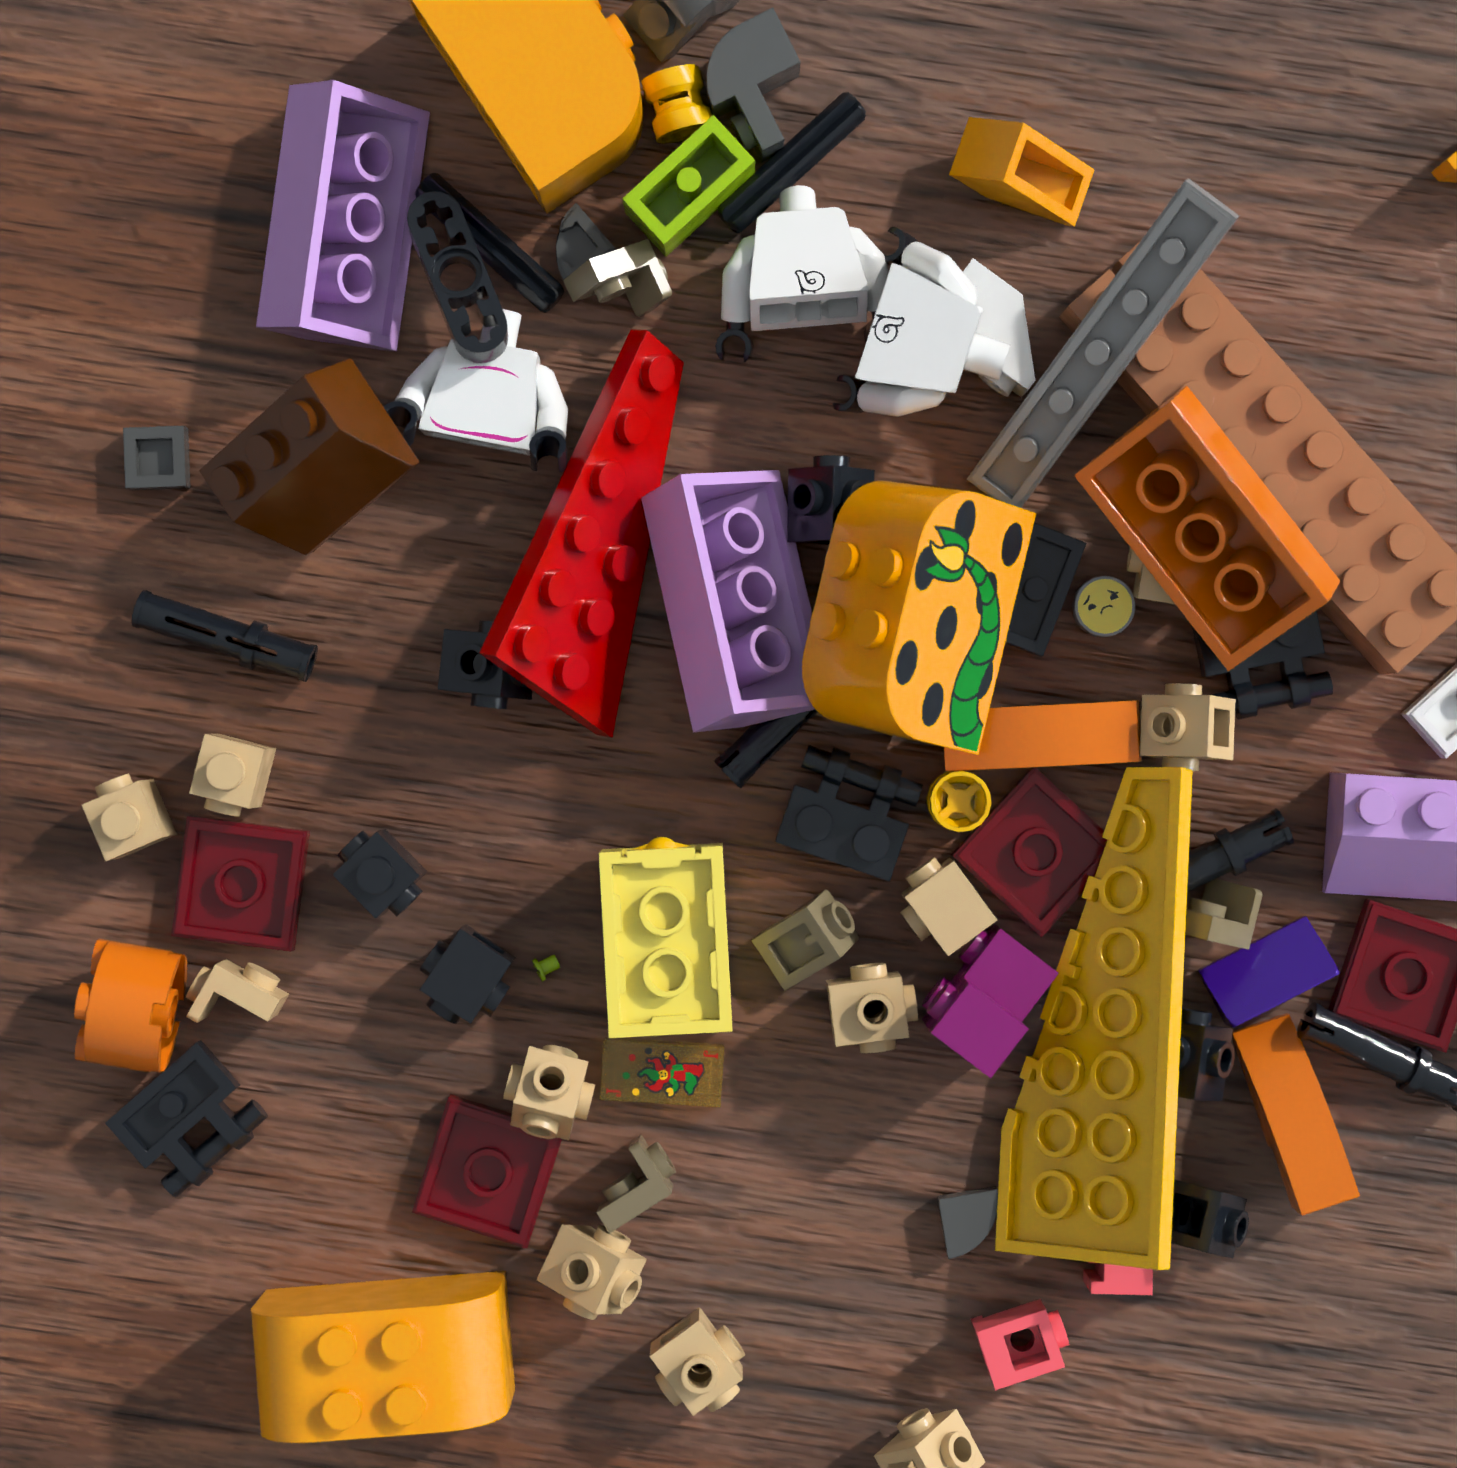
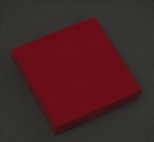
M1031 767L991 810L984 822L976 827L951 855L1034 932L1043 937L1083 893L1088 877H1095L1107 839L1102 837L1104 830L1038 769Z
M193 815L187 816L171 936L294 951L310 831Z
M1365 899L1328 1010L1352 1022L1446 1053L1457 1023V929Z
M450 1094L412 1213L527 1249L562 1139L557 1137L544 1139L532 1136L521 1128L510 1125L511 1113Z

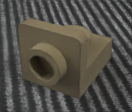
M648 239L588 259L563 280L573 303L596 295L599 303H603L626 293L633 311L638 317L650 313L672 296L666 268L661 260L656 257Z
M1220 879L1207 883L1202 900L1192 897L1190 899L1189 907L1186 909L1185 934L1249 950L1263 896L1262 891Z
M824 890L805 906L761 931L751 941L785 991L840 959L859 940V937L855 931L854 920L848 909L839 901H835L828 890Z
M642 1135L630 1142L629 1150L645 1175L637 1179L633 1171L602 1190L606 1200L599 1204L596 1213L609 1234L672 1194L673 1183L669 1177L675 1174L676 1170L671 1160L658 1142L648 1146Z

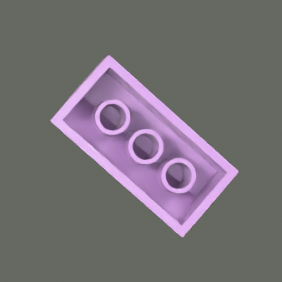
M335 80L289 85L256 323L257 328L306 340L397 351L412 246L407 213L411 203L416 199L414 193L421 181L430 116L429 111Z
M779 470L680 474L641 497L693 733L740 728L814 710L815 708L807 697L802 678V659L812 611L797 545L793 542H787L788 506Z
M1330 772L1322 892L1457 901V780Z

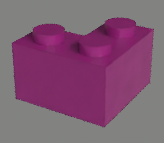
M995 924L988 933L982 931L966 943L958 958L965 962L951 982L942 977L930 990L922 1003V1006L927 1009V1013L922 1018V1021L931 1034L990 1079L1029 1028L1022 1021L1059 974Z

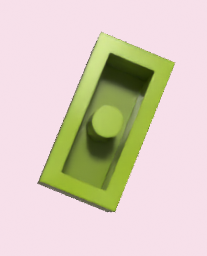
M713 115L622 198L624 211L660 252L667 257L755 173V159Z

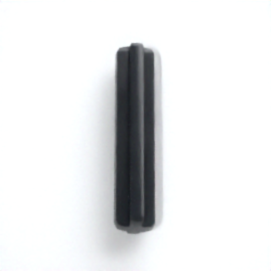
M849 92L840 94L718 207L717 210L721 220L735 233H741L759 215L779 199V195L784 189L793 186L864 121L866 111L861 103Z
M431 173L419 184L414 193L416 198L427 192L438 191L452 196L459 203L481 258L539 311L546 313L559 302L564 294L562 285L438 173ZM436 212L432 213L440 222H442L445 225L446 220H441Z

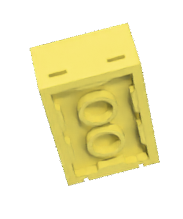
M657 837L649 843L636 848L602 849L599 852L609 1038L733 1032L723 844L686 845L674 842L667 837Z

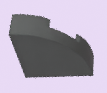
M577 203L568 210L562 219L556 240V261L563 280L588 259L616 250Z
M993 1186L937 1196L948 1259L970 1252L986 1238L994 1225L997 1216L998 1188Z

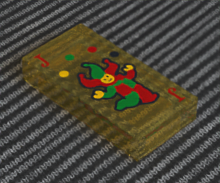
M604 1037L600 1100L721 1108L724 1045Z

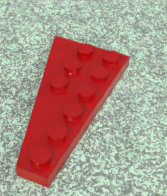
M630 330L479 654L594 734L613 738L650 544V536L641 497L661 486L684 362L648 330Z

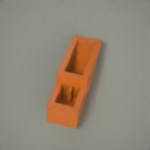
M1139 700L989 708L979 754L975 755L944 748L945 771L1141 762Z
M1286 1013L1233 1031L1232 1039L1267 1145L1274 1152L1291 1207L1303 1216L1360 1197L1334 1120L1302 1041L1297 1036V1030L1290 1014Z

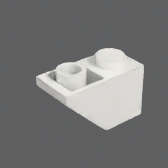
M973 258L963 273L976 287V305L983 308L975 334L1010 344L999 381L980 374L978 376L1001 395L1008 397L1013 391L1022 398L1035 382L1023 295Z

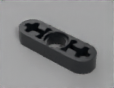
M432 191L424 193L411 203L407 213V222L411 240L456 350L462 357L475 363L493 361L505 351L509 338L507 319L459 203L452 196L443 192ZM436 212L441 220H446L445 228L450 244L449 247L440 250L434 230L431 227H425L427 226L426 216L430 213ZM461 263L471 267L476 274L473 284L462 291H452L446 288L441 283L440 277L444 269L449 265ZM476 304L477 313L484 327L495 326L490 329V340L485 343H480L475 335L465 337L471 333L470 320L466 308Z

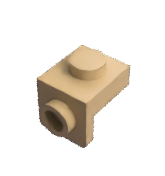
M225 959L216 963L212 970L204 966L197 974L186 995L187 999L194 1002L186 1017L196 1023L207 1018L221 995L260 1018L269 1021L278 1015L289 993L277 987L280 979L270 971L253 963H247L244 969Z

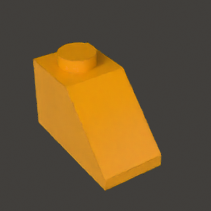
M969 117L949 175L986 198L1066 226L1075 227L1094 169L1023 122Z

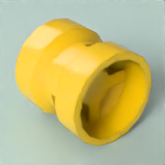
M685 64L662 69L646 76L641 81L646 102L654 106L656 116L652 121V126L657 143L665 144L687 140L712 117L710 107L703 104L700 92L704 87L698 65Z
M946 771L937 776L930 784L926 795L927 810L932 819L942 827L956 832L971 831L980 826L988 817L992 804L990 791L985 782L975 774L965 771Z

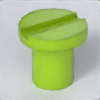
M554 954L539 962L536 958L532 960L534 968L537 969L536 973L542 982L546 980L545 975L560 968Z

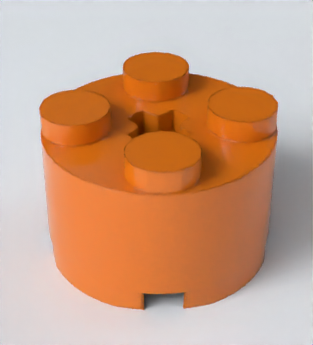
M98 939L95 943L91 959V974L94 975L93 983H81L75 1002V1019L85 1021V1024H82L77 1036L75 1060L143 1072H164L172 1056L180 1021H175L178 1000H184L187 957L184 954L174 953L170 950Z

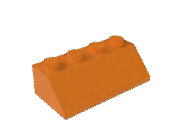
M1187 385L1144 417L1074 475L1228 671L1328 603L1340 583L1339 578Z

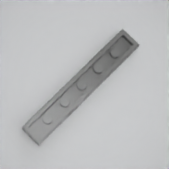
M1189 178L1185 180L967 477V480L989 497L1022 508L1239 218V215Z

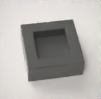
M187 427L123 428L126 489L191 488L189 431Z

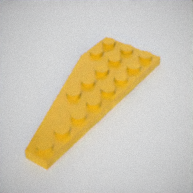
M1126 767L1102 836L1107 839L1106 846L1095 877L1089 876L1082 894V898L1087 899L1077 929H1070L1056 969L1059 974L1050 986L1040 1015V1019L1045 1020L1033 1056H1026L1019 1078L1024 1079V1083L1015 1108H1008L1001 1128L995 1251L1153 1270L1170 1269L1193 770L1183 767Z

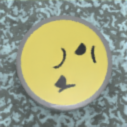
M1100 576L1086 581L1079 587L1073 598L1072 613L1077 625L1087 634L1095 637H1109L1122 632L1130 624L1135 613V600L1131 590L1124 582L1114 577Z

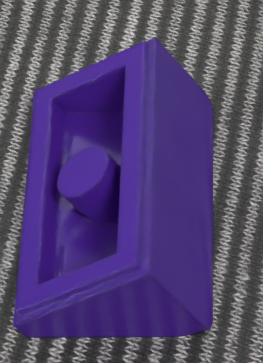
M1306 916L1251 942L1249 950L1240 948L1197 970L1224 1024L1231 1028L1340 974L1333 958Z

